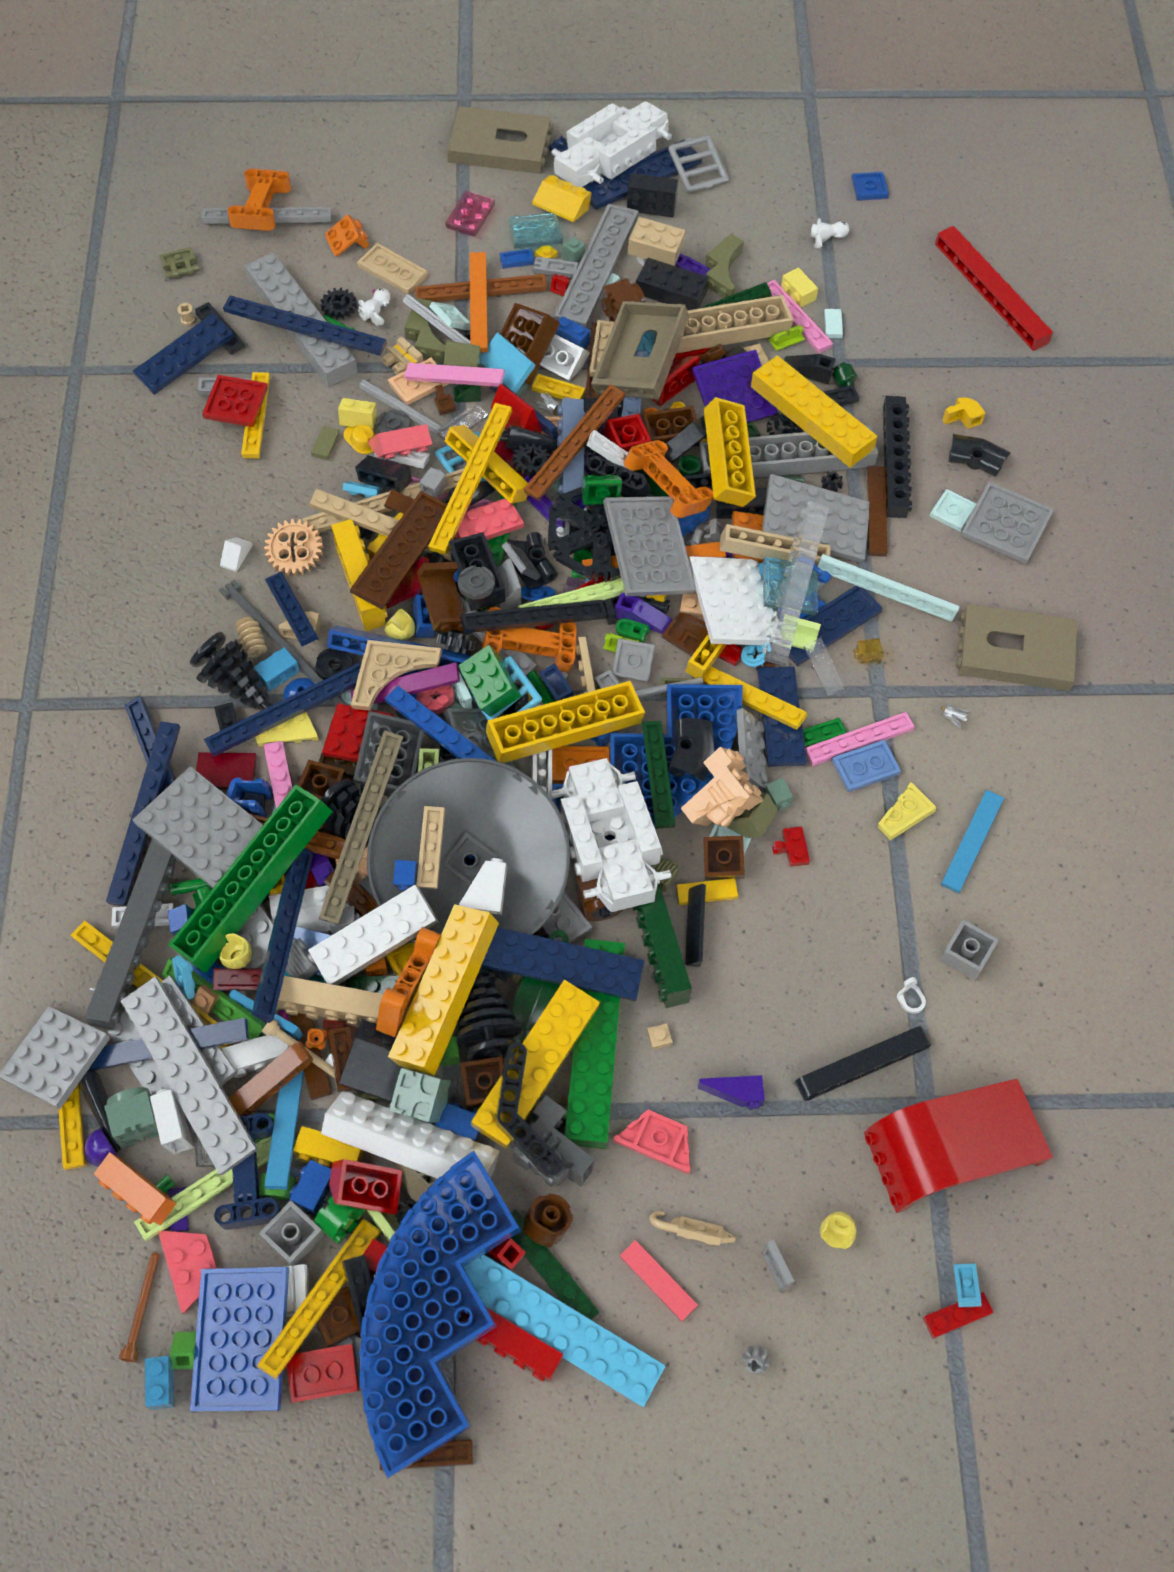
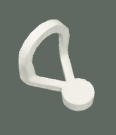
M912 977L904 981L905 987L897 994V999L905 1011L916 1014L923 1011L926 1000L920 988L916 985V978ZM909 988L916 990L922 1002L920 1007L910 1008L906 1004L903 994Z

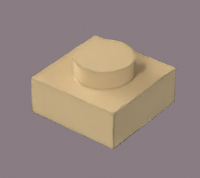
M667 1024L647 1028L652 1050L672 1045L673 1042Z

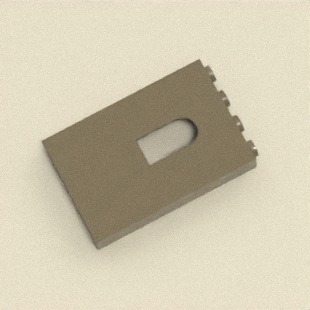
M459 106L447 149L448 163L541 174L542 167H545L546 159L544 156L548 154L547 145H550L551 136L549 134L553 132L551 118ZM497 129L518 131L527 135V138L521 142L495 139Z
M623 301L591 382L595 393L602 395L608 386L612 384L623 391L625 397L659 399L689 319L686 306L682 304ZM651 330L656 331L657 338L650 357L635 356L643 334Z
M967 604L965 610H961L960 621H962V626H960L958 633L961 641L958 642L957 647L960 657L958 656L956 661V667L959 668L958 675L1063 691L1071 690L1075 682L1076 619ZM991 632L1024 636L1023 651L992 646L987 641V635Z

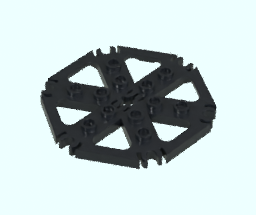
M581 487L559 495L555 502L559 506L552 504L551 508H549L548 546L549 551L557 550L553 553V558H556L557 562L591 581L592 575H594L595 582H597L598 576H603L604 582H607L608 576H610V582L621 578L619 568L611 566V547L614 548L604 504L594 505L593 515L571 501L573 498L582 495ZM621 487V496L638 497ZM561 518L580 530L559 537L556 534V519ZM599 529L606 530V532H599ZM593 546L592 565L585 566L569 556Z

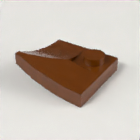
M679 612L661 638L692 656L708 635V631L704 621Z

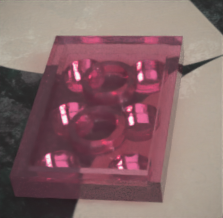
M465 191L445 222L446 228L475 237L493 209L495 200Z

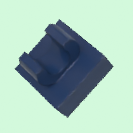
M560 136L558 140L555 139L549 145V151L552 152L553 149H557L560 152L568 150L566 139L563 136Z

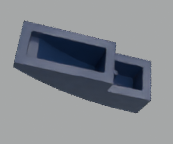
M556 664L539 672L555 702L574 696L572 689Z

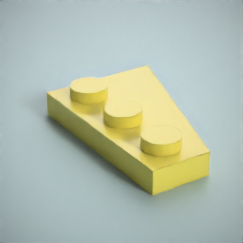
M307 712L255 736L259 747H263V744L278 741H294V743H301L302 740L311 739L312 741H319Z
M910 782L906 791L899 796L895 805L889 809L878 823V828L891 841L936 812V806Z

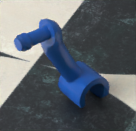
M802 557L795 560L796 563L808 566L820 575L817 578L820 583H828L831 579L829 572L821 570L812 561Z

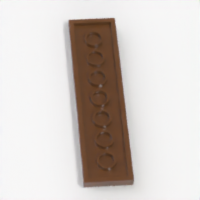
M420 491L350 589V593L383 610L430 543L448 504Z

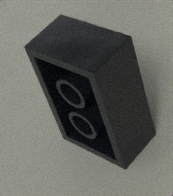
M631 173L628 184L627 208L638 210V213L674 218L677 204L678 179Z

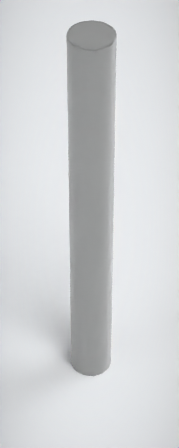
M699 677L670 684L702 685L703 679ZM667 684L636 690L635 692L638 698L666 692Z

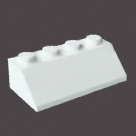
M555 334L540 366L570 381L583 368L590 352Z
M328 885L305 889L296 926L323 933L331 931L330 923L319 919L329 889ZM281 894L269 896L273 922L275 921Z

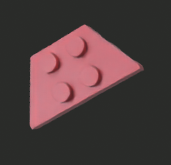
M647 1110L640 1115V1118L629 1124L619 1135L617 1134L613 1139L614 1143L689 1175L690 1173L687 1126Z
M161 1231L159 1237L181 1312L185 1314L189 1311V1307L199 1298L201 1269L218 1268L206 1234Z

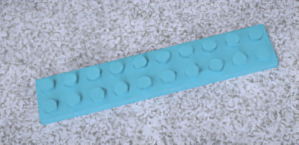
M485 1254L464 1267L488 1309L563 1354L562 1358L644 1407L666 1366L665 1364Z

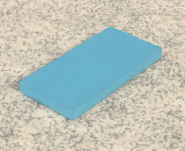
M498 332L489 343L488 352H483L481 355V364L486 368L504 369L503 383L515 393H517L536 366Z

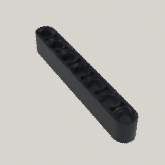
M918 1026L801 1076L795 1080V1084L803 1100L809 1101L929 1048L931 1043L922 1026Z

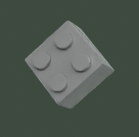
M962 920L940 960L976 980L999 939Z

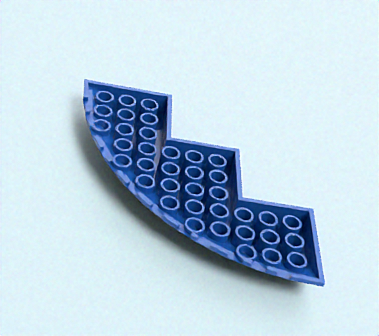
M667 684V734H663L667 767H669L677 747L675 721L681 718L712 721L714 752L719 747L731 749L738 729L736 710L742 708L743 685ZM610 733V764L621 774L634 772L636 780L626 781L625 784L638 782L655 828L643 734ZM709 769L704 781L686 772L684 776L678 777L668 771L674 818L683 812L681 808L714 778ZM552 784V791L562 789L564 784ZM563 796L552 799L559 813H561V799L564 798ZM609 834L605 836V839L610 841L614 840L615 837Z
M472 1151L451 1166L444 1175L440 1176L420 1196L416 1204L409 1209L397 1231L392 1235L390 1243L378 1263L377 1272L368 1292L366 1310L361 1326V1347L359 1350L360 1389L362 1390L363 1407L370 1436L387 1478L429 1455L472 1427L438 1364L497 1327L464 1267L521 1231L475 1151ZM464 1312L467 1315L470 1314V1317L468 1318L469 1321L467 1323L460 1322V1320L462 1319L461 1314H463Z

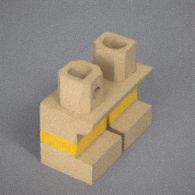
M401 336L397 339L396 345L392 348L387 347V354L382 357V361L387 367L394 363L395 365L392 367L393 372L398 375L407 369L409 363L423 362V354Z

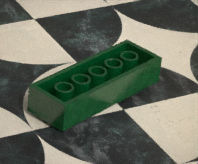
M658 884L654 902L635 906L632 909L637 911L636 923L638 929L642 928V943L644 947L648 948L649 952L647 953V960L649 965H653L654 968L652 976L654 983L659 985V1000L664 1002L665 1008L689 1003L692 987L660 884Z

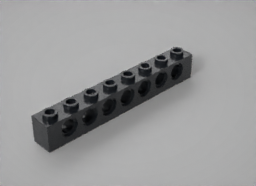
M885 396L883 403L887 517L907 518L908 511L912 510V501H909V497L912 494V487L909 486L911 472H908L911 466V459L908 458L910 445L907 442L910 439V431H907L910 421L909 417H907L909 404H906V397Z

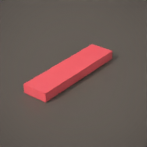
M636 1240L620 1255V1258L681 1322L698 1306Z

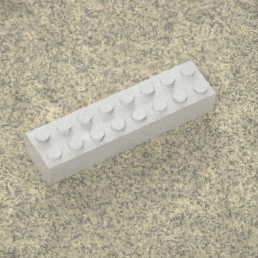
M344 1091L340 1093L325 1113L321 1134L437 1179L472 1151H475L491 1178L499 1155V1150L491 1146L483 1145L470 1138L462 1137L449 1130L441 1129L413 1117L389 1111L387 1107Z

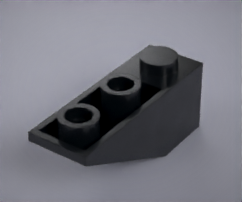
M822 354L785 356L784 361L805 378L829 384L836 358Z

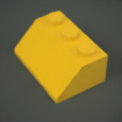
M550 175L542 181L532 201V205L575 222L589 210L591 192L586 191L585 188L572 185L571 182L563 181L556 176Z

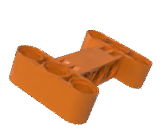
M247 169L244 172L246 188L251 193L245 206L235 205L227 209L230 226L240 229L273 230L276 227L274 211L268 207L274 193H288L291 191L289 173L276 170Z
M655 440L631 447L623 462L625 467L633 471L643 469L674 500L670 508L672 515L683 518L705 511L714 497L713 491L707 487L695 489L664 457L668 450V446L664 442Z
M493 607V608H490L488 611L501 610V609H500V608H497V607ZM571 622L560 624L557 633L526 627L484 631L482 649L490 645L499 654L501 649L554 657L558 669L561 672L566 671L569 673L575 661L577 628L576 624Z
M424 927L420 929L410 959L392 989L387 988L382 996L376 1030L394 1038L397 1037L404 1021L405 1012L416 994L441 934Z

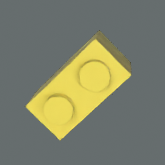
M799 267L783 275L781 287L800 308L816 300L818 287Z
M342 398L338 407L339 425L349 427L367 425L373 430L377 420L376 403Z

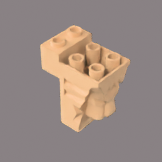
M719 747L703 762L714 778L681 808L692 823L708 826L713 822L716 825L728 827L736 816H740L746 809L750 810L764 801L760 796L762 793L758 787L752 786L748 781L750 777L743 771L746 767L743 762L744 758L738 751Z

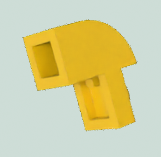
M957 398L955 406L952 405L945 409L942 420L945 425L961 420L966 429H970L982 424L985 411L978 402L971 398Z

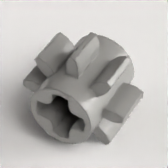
M759 1344L753 1347L748 1346L742 1356V1361L746 1362L745 1369H748L753 1374L765 1373L767 1366L771 1362V1358L766 1357L768 1349H764Z

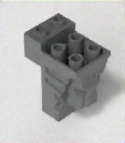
M546 1095L543 1100L539 1099L533 1107V1121L529 1126L558 1155L563 1164L562 1170L555 1177H545L514 1144L512 1146L513 1160L524 1169L528 1170L530 1168L536 1175H540L550 1187L560 1185L567 1178L581 1187L594 1171V1158L560 1133V1130L566 1124L567 1110ZM538 1145L531 1146L532 1154L536 1156L541 1155L542 1151ZM545 1154V1156L539 1161L542 1163L548 1157V1155ZM552 1162L551 1164H549L547 1169L549 1171L554 1169V1167L556 1166L555 1163Z

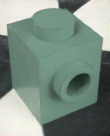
M573 236L562 244V259L578 262L579 264L585 253V244Z
M781 778L766 784L764 793H768L777 809L780 811L788 809L792 804L793 795L785 780Z

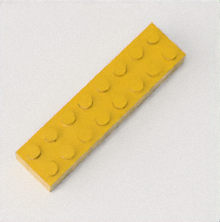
M778 355L753 372L751 387L849 468L874 450L877 440L875 433Z
M631 681L488 720L486 734L498 762L506 763L641 724L645 711Z
M454 904L388 1057L398 1066L435 1076L499 925L491 913Z
M566 980L562 982L522 1043L527 1049V1056L517 1113L524 1121H526L535 1103L546 1090L600 1004L599 1001ZM518 1051L514 1055L513 1063H516V1060L520 1055L518 1054ZM510 1070L507 1072L510 1079H518L516 1071ZM501 1075L472 1119L471 1126L507 1149L512 1141L495 1123ZM512 1092L504 1093V1098L507 1101L515 1100ZM502 1113L500 1115L502 1122H511L509 1114Z

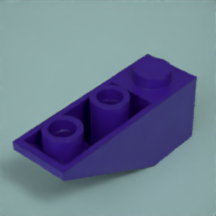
M621 593L615 607V619L625 618L648 625L650 630L661 634L665 632L673 621L672 618L635 596H626L625 593Z

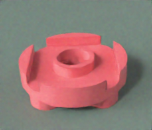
M450 685L417 693V701L435 714L445 712L446 708L449 705L452 706L455 700V694ZM439 695L437 699H433V696Z

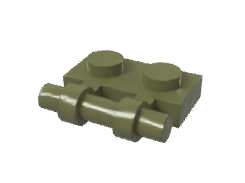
M192 247L160 254L164 271L171 269V271L165 272L167 279L173 277L176 279L181 275H191L193 272L199 271L197 264L191 266V264L196 263Z

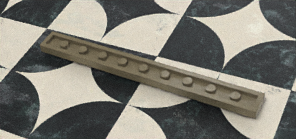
M384 730L319 915L320 920L339 925L403 741V736Z

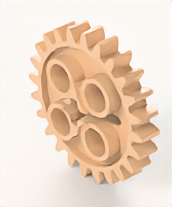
M291 519L290 524L284 520L283 526L278 523L279 528H272L274 533L267 534L270 540H265L266 545H268L264 547L267 552L265 556L269 559V564H273L274 570L279 568V572L283 573L285 571L287 576L291 572L296 576L298 571L304 575L303 570L305 569L310 572L309 566L316 567L314 561L320 562V558L317 555H323L322 550H320L324 548L323 544L320 543L323 540L319 536L318 530L314 531L313 525L309 527L307 521L302 525L301 519L297 523H295L294 519ZM293 533H295V535H294V542H295V544H296L295 547H294V545H293V539H292V534H293ZM306 536L305 540L299 541L300 537ZM288 537L286 542H281L283 538ZM293 548H294L295 556H296V561H295V562H293V559H294V554H293V551H292ZM302 553H307V555H306L305 557H303V558H300V557H299L300 554H302ZM284 554H289L286 559H281Z

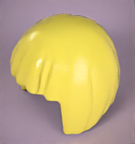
M398 609L395 615L386 623L384 631L391 638L406 641L414 635L416 626L413 618L406 611Z
M237 934L225 935L228 943H226V946L222 948L220 953L221 963L229 969L244 968L252 958L251 945L245 938Z
M834 1212L828 1215L821 1223L820 1236L831 1247L847 1249L851 1247L856 1238L857 1229L855 1221L845 1212Z

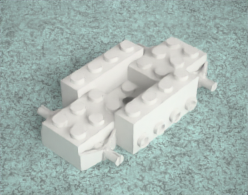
M646 101L631 110L624 106L620 108L613 103L567 131L568 150L563 152L557 149L552 150V155L555 156V174L577 187H583L593 181L599 184L603 183L604 179L600 176L601 174L609 179L616 177L655 152L656 140L658 138L671 139L672 134L668 133L667 113Z
M605 758L570 766L562 789L550 791L552 799L564 797L561 799L560 815L566 827L571 846L569 847L571 859L575 858L576 861L574 864L576 875H580L582 882L598 879L597 887L583 890L584 898L597 896V899L599 898L609 911L614 912L654 902L657 885L660 883V880L671 878L670 870L656 872L651 867V865L660 864V855H663V851L638 782L625 784L626 781L636 780L634 772L621 774ZM610 834L615 839L609 841L605 839V836Z

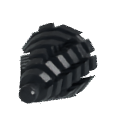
M218 632L203 643L192 656L190 664L193 667L198 668L207 663L196 678L199 682L206 683L208 681L207 686L213 689L219 687L218 691L223 694L230 692L229 696L234 699L242 696L240 702L244 705L253 700L254 702L251 707L256 710L260 707L264 710L273 705L267 701L270 697L267 691L262 694L260 693L264 688L261 680L252 686L259 675L257 671H251L253 663L250 659L249 661L246 660L248 657L246 650L242 649L240 652L243 644L239 639H235L234 642L230 641L224 648L222 646L226 641V636L223 632Z
M349 779L335 783L325 792L321 801L333 811L323 823V828L327 832L343 839L347 838L365 787L364 784L360 783L361 794H359V788Z
M480 967L460 1014L461 1019L458 1026L460 1032H458L456 1039L459 1046L465 1045V1047H470L467 1052V1057L470 1061L502 1056V1059L505 1058L508 1047L515 1042L511 1038L517 1036L522 1031L520 1023L515 1020L514 1013L509 1009L506 1000L502 998L503 995L500 990L495 988L496 983L492 978H489L490 974L487 968Z

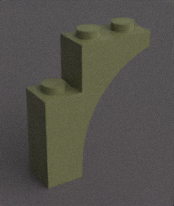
M732 233L706 254L705 266L711 269L706 273V276L709 277L708 288L722 298L735 294V286L730 279L728 271L732 263L743 253L744 241Z
M416 298V300L433 312L429 307L432 301ZM411 309L404 327L406 339L416 341L415 348L423 354V359L432 358L434 361L444 363L446 345L434 336L429 326L430 322Z

